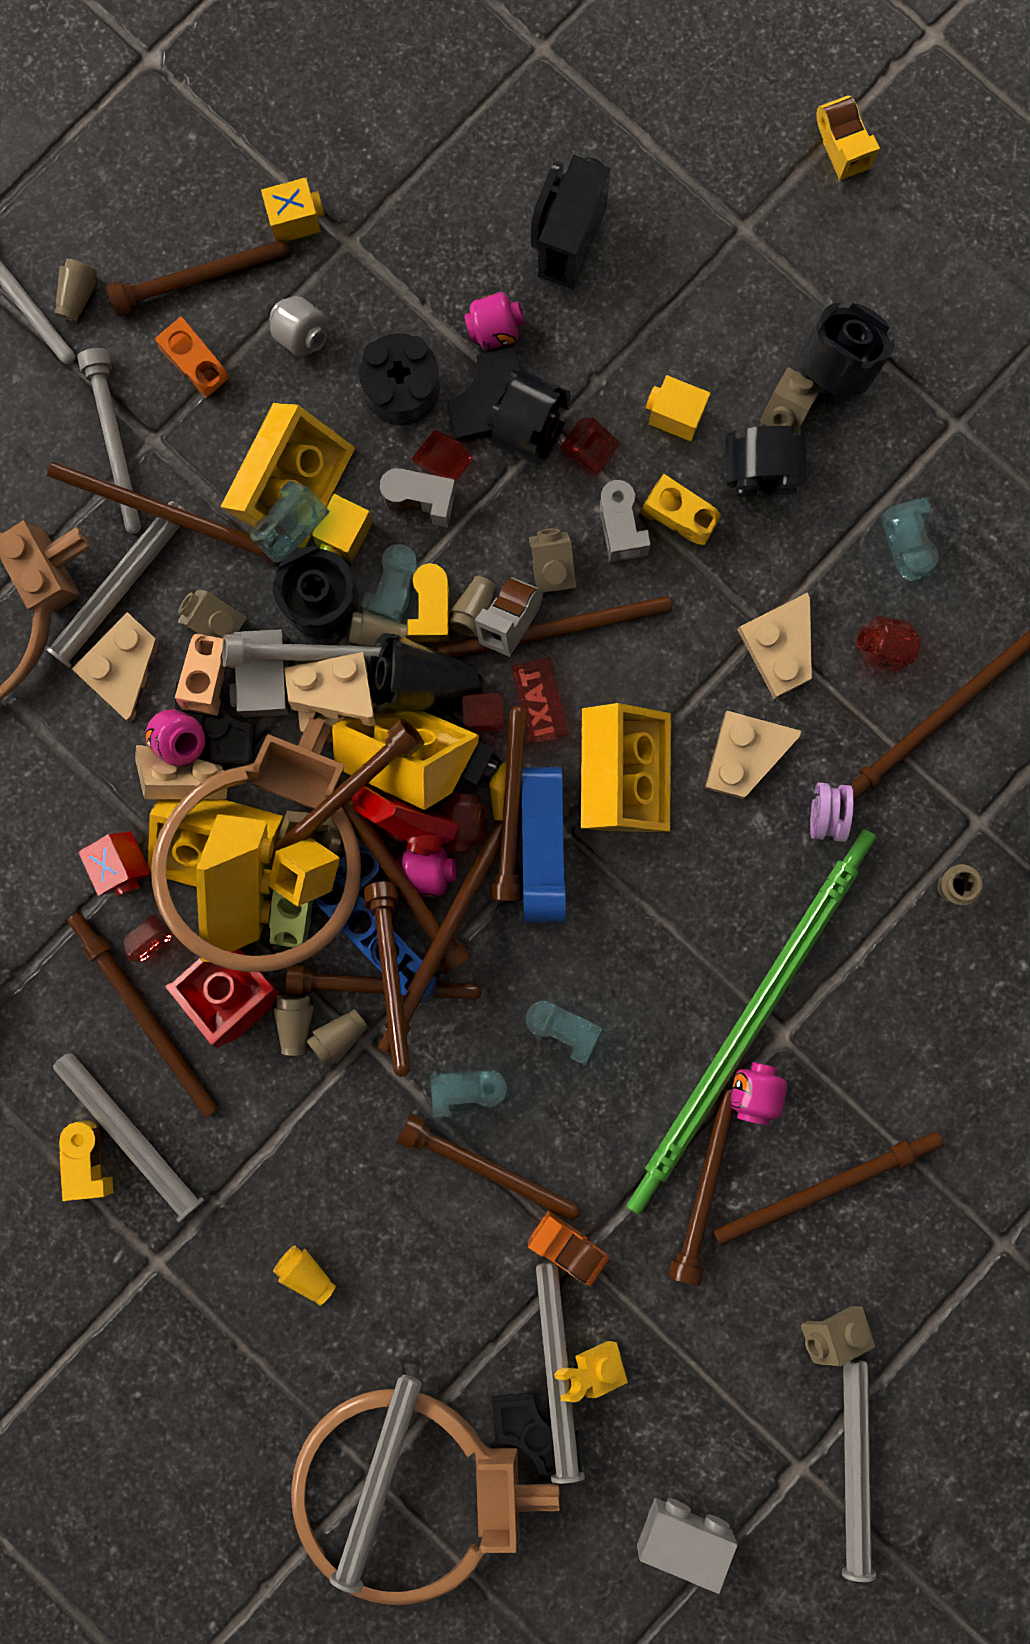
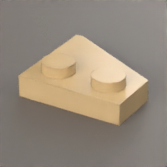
M808 593L738 628L742 640L774 699L812 679L810 597Z
M363 652L284 668L288 701L292 710L305 713L319 712L325 717L339 720L341 715L361 719L363 725H376L367 665Z
M726 711L704 789L744 799L800 737L801 731Z
M136 745L135 760L144 799H183L204 780L223 772L222 765L196 759L185 766L167 764L156 757L147 746ZM228 788L220 790L205 799H226Z

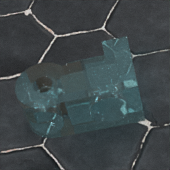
M290 480L279 491L282 497L270 509L269 514L254 526L250 534V539L273 562H280L287 555L295 551L330 512L308 487Z
M927 497L891 506L881 516L896 568L903 578L910 581L924 578L937 565L939 559L938 550L928 540L923 523L931 513Z
M395 544L387 548L382 555L384 571L377 592L373 594L365 591L361 609L362 611L364 609L402 624L414 588L413 575L419 567L415 553L410 547L404 544Z
M544 1000L533 1003L528 1008L525 1016L526 1025L530 1032L540 1037L552 1036L572 1046L570 1058L583 1065H586L603 1029L589 1020Z
M485 1069L433 1073L430 1075L433 1118L449 1117L450 1105L477 1103L488 1108L498 1106L503 1102L507 1092L505 1079L495 1070Z

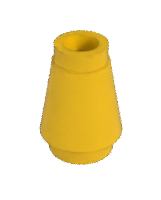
M295 1245L283 1255L273 1270L279 1277V1283L316 1302L319 1306L327 1301L336 1287L306 1249L300 1250Z

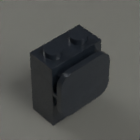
M573 155L569 167L564 174V164L556 160L553 162L536 203L531 221V247L538 249V277L573 290L607 208L611 168L604 166L602 162L595 158H582Z

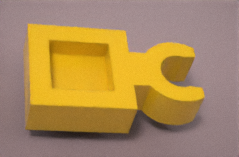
M606 1341L576 1355L577 1369L563 1367L554 1374L555 1379L571 1380L570 1390L560 1396L561 1401L578 1402L585 1394L588 1398H598L628 1383L617 1342Z

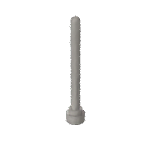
M0 260V285L61 362L72 364L75 360V354Z
M104 348L84 350L77 355L81 373L86 375V379L92 383L115 485L133 491L107 378L110 376L109 371L112 369L109 352ZM120 504L126 531L130 534H137L141 529L138 510Z
M224 634L222 659L224 667H242L243 663L249 664L250 660L321 661L363 652L366 662H369L371 656L379 657L381 647L251 643L250 639H243L242 635Z

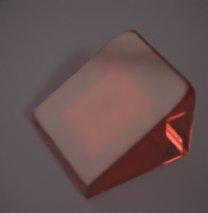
M594 417L581 418L560 446V449L593 473L599 474L620 442Z
M437 430L432 432L411 458L413 463L426 473L454 479L455 481L472 460L460 442Z
M500 693L467 695L463 697V717L466 730L482 732L503 730L505 728L503 698Z
M152 915L123 939L126 956L130 961L143 962L171 940L170 937L172 936L160 920Z

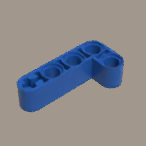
M522 767L524 923H565L562 767Z
M361 846L359 847L361 861L366 859L373 861L374 868L369 875L361 877L354 909L341 930L382 973L375 916L365 906L364 888L369 884L381 882L385 872L369 848ZM346 855L339 860L333 888L341 887L344 889L347 873ZM326 894L314 899L317 905L331 918L339 903L335 905L326 904ZM363 915L371 917V927L364 934L353 933L352 924L357 917ZM394 932L395 945L399 946L400 951L397 962L401 994L404 996L411 982L401 971L407 966L415 975L422 960ZM433 976L420 1003L427 1002L436 993L437 981L435 976Z

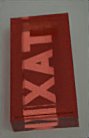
M550 657L511 666L519 703L526 711L525 727L529 743L534 744L568 735Z

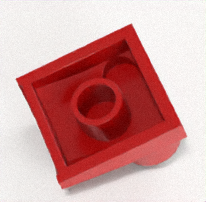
M365 785L352 797L353 807L356 812L385 829L386 836L400 842H408L406 848L420 855L430 856L431 851L440 852L442 845L454 840L459 828L458 823L429 807L423 810L396 796L383 792L379 788Z
M239 948L231 952L235 954L247 955L242 948ZM200 958L174 982L165 986L209 1043L216 1048L233 1042L244 1034L272 1008L279 993L273 981L262 972L231 970L211 962L200 961Z

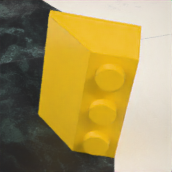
M273 403L221 508L254 528L277 505L296 525V528L282 542L297 549L306 547L313 533L311 531L312 522L318 511L325 509L355 447L301 406Z
M422 710L386 715L374 713L376 725L373 726L363 725L361 719L347 717L332 725L334 761L344 764V772L352 775L386 745L385 739L389 736L388 731L398 721L404 719L409 722L421 735L424 745L411 756L405 755L403 758H395L368 784L423 810L453 792L479 740L478 734Z
M620 703L582 708L581 828L601 831L670 832L671 713Z
M158 799L150 813L148 867L150 872L152 856L159 833L169 815L182 799ZM224 799L202 800L185 816L172 838L167 855L166 879L197 887L196 867L218 814L267 821L268 838L274 840V845L277 843L276 840L283 823V815ZM272 860L270 864H268V869L272 870Z
M218 814L196 867L199 937L219 949L233 952L255 942L260 938L264 923L270 924L272 900L268 899V894H271L272 888L268 886L271 874L268 864L272 860L274 840L268 838L267 821ZM200 957V961L209 962Z

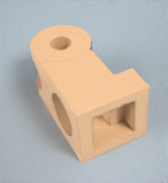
M202 634L193 635L175 695V699L182 710L218 716L221 704L219 697L224 680L223 673L226 669L223 666L222 659L223 638Z

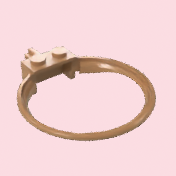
M24 520L4 533L0 532V559L27 609H34L35 617L32 619V630L26 652L16 670L0 686V700L12 692L28 676L41 658L50 633L52 613L59 611L81 597L64 565L91 548L88 537L83 534L79 527L74 528L54 542L50 540L45 529Z
M310 718L298 746L267 734L254 763L228 769L204 780L180 801L165 821L155 843L152 856L151 878L154 897L158 909L171 932L183 945L202 959L227 969L242 972H267L284 969L296 965L321 951L337 936L348 921L359 893L361 858L354 827L342 807L330 817L341 837L346 855L347 873L341 900L334 914L324 927L313 937L292 949L271 955L250 956L231 953L209 944L195 934L178 914L172 902L166 879L169 846L179 824L197 804L210 795L228 787L246 784L247 780L251 779L253 780V786L314 810L334 792L343 780L344 764L321 755L332 729V726L326 724L325 720Z
M395 1389L363 1393L335 1407L311 1431L298 1455L291 1488L294 1522L307 1554L329 1580L331 1574L337 1572V1569L324 1557L325 1553L312 1531L306 1507V1483L311 1462L319 1446L333 1429L346 1419L360 1412L379 1407H389ZM419 1393L414 1411L426 1415L442 1426L460 1445L467 1457L475 1453L478 1537H482L479 1546L471 1544L460 1562L449 1573L430 1585L402 1592L380 1591L363 1586L361 1592L350 1594L380 1604L408 1605L432 1600L449 1593L468 1579L486 1553H517L521 1534L520 1512L560 1511L559 1484H519L517 1448H488L472 1426L454 1409L431 1396Z

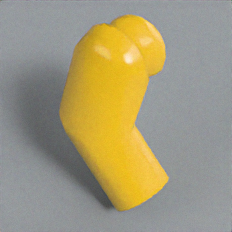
M506 762L499 766L489 782L493 819L499 821L503 820Z

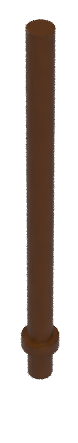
M52 461L48 467L47 476L260 555L267 558V563L273 565L276 562L281 563L287 555L293 552L282 547L281 542L271 552L257 537Z
M667 595L531 625L518 644L672 611L671 601ZM492 634L495 639L502 641L500 635ZM478 637L449 644L439 641L436 642L437 646L430 647L454 658L492 650L479 644Z
M1030 629L870 767L865 765L859 770L860 776L849 784L853 789V801L858 799L870 787L873 789L881 784L880 779L1024 656L1030 650Z
M496 820L402 999L406 1035H408L411 1029L409 1022L501 847L503 820ZM386 1020L384 1025L387 1030L377 1050L386 1056L392 1057L388 1021Z

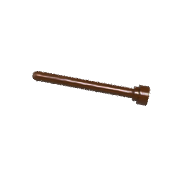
M279 240L134 286L131 283L123 284L122 281L106 285L118 317L133 312L132 308L139 306V301L286 256L290 251V246L286 241Z
M519 705L512 707L509 715L499 873L495 874V881L490 883V898L502 901L522 900L523 884L519 883V875H516L515 871L526 711Z
M401 719L388 731L389 736L385 739L386 745L274 845L272 861H274L276 851L303 841L395 758L413 755L424 745L419 732L406 720Z
M348 801L343 809L352 825L390 881L396 885L398 893L433 942L441 925L369 819L356 812L352 801ZM453 938L439 967L446 974L465 962L471 955L462 942L457 943L455 938Z
M381 881L367 885L364 888L366 908L370 910V913L375 916L393 1071L397 1076L404 1077L409 1074L411 1067L392 922V913L395 912V906L398 904L397 887L394 883Z
M296 964L288 967L287 996L303 997L304 993H312L313 989L384 994L383 979L381 977L314 973V969H306V964ZM437 981V989L433 997L476 1000L481 996L482 990L477 984Z
M725 1087L721 1092L682 1253L678 1252L676 1259H672L668 1277L691 1285L700 1286L704 1268L700 1267L702 1259L698 1258L734 1113V1109L730 1106L733 1087Z
M412 1113L410 1114L398 1138V1144L410 1150L413 1147L421 1150L423 1146L568 1219L573 1220L579 1217L580 1208L577 1204L430 1132L431 1127L424 1124L426 1120Z

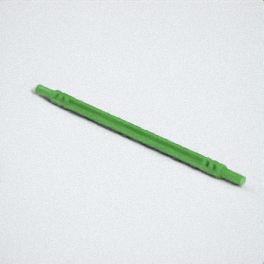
M862 829L844 860H838L687 1103L646 1165L645 1169L648 1172L626 1205L635 1213L640 1215L660 1182L667 1181L672 1170L677 1165V1162L682 1157L687 1146L818 937L859 874L857 868L877 838L870 831Z

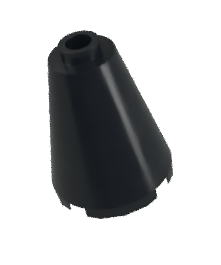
M383 633L375 643V645L382 647L379 657L371 656L368 667L372 701H376L377 705L373 707L374 713L386 715L470 705L475 698L479 697L482 691V676L478 674L477 668L474 665L396 634Z

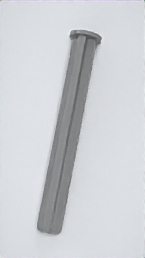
M174 501L168 503V505L185 510ZM156 517L50 647L45 645L44 649L70 668L72 666L69 663L70 660L180 526Z
M65 1054L53 1065L55 1072L179 1215L176 1219L179 1223L204 1202L202 1197L199 1199L195 1197L74 1054Z
M542 1263L537 1265L536 1275L556 1474L551 1476V1482L558 1484L574 1483L584 1480L585 1474L584 1472H579L572 1402L561 1401L560 1398L562 1394L570 1390L569 1379L558 1380L554 1376L555 1372L560 1368H568L558 1266L555 1263Z
M853 1359L843 1364L846 1567L842 1569V1576L850 1581L871 1582L876 1579V1571L872 1569L869 1371L866 1361Z
M402 1375L397 1380L338 1570L333 1572L330 1577L331 1584L342 1591L358 1593L363 1588V1582L360 1578L421 1388V1381L415 1377Z

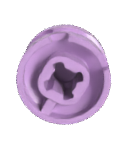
M818 782L814 793L819 795L816 796L815 800L812 799L811 838L823 840L825 836H831L834 841L846 842L850 833L853 815L852 786L839 785L838 788H830L828 783Z

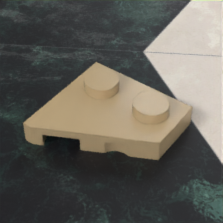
M127 612L72 670L126 721L131 723L136 715L134 709L141 688L144 689L149 675V663L154 659L159 641Z

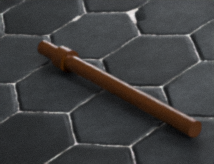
M80 911L70 916L67 922L83 943L82 951L90 962L95 961L203 1116L206 1118L218 1110V1106L109 953L111 947L102 935L97 936Z
M934 1131L910 1143H907L905 1140L890 1146V1152L714 1229L715 1237L719 1245H723L893 1168L899 1167L902 1170L915 1164L916 1158L943 1147V1140L940 1134Z

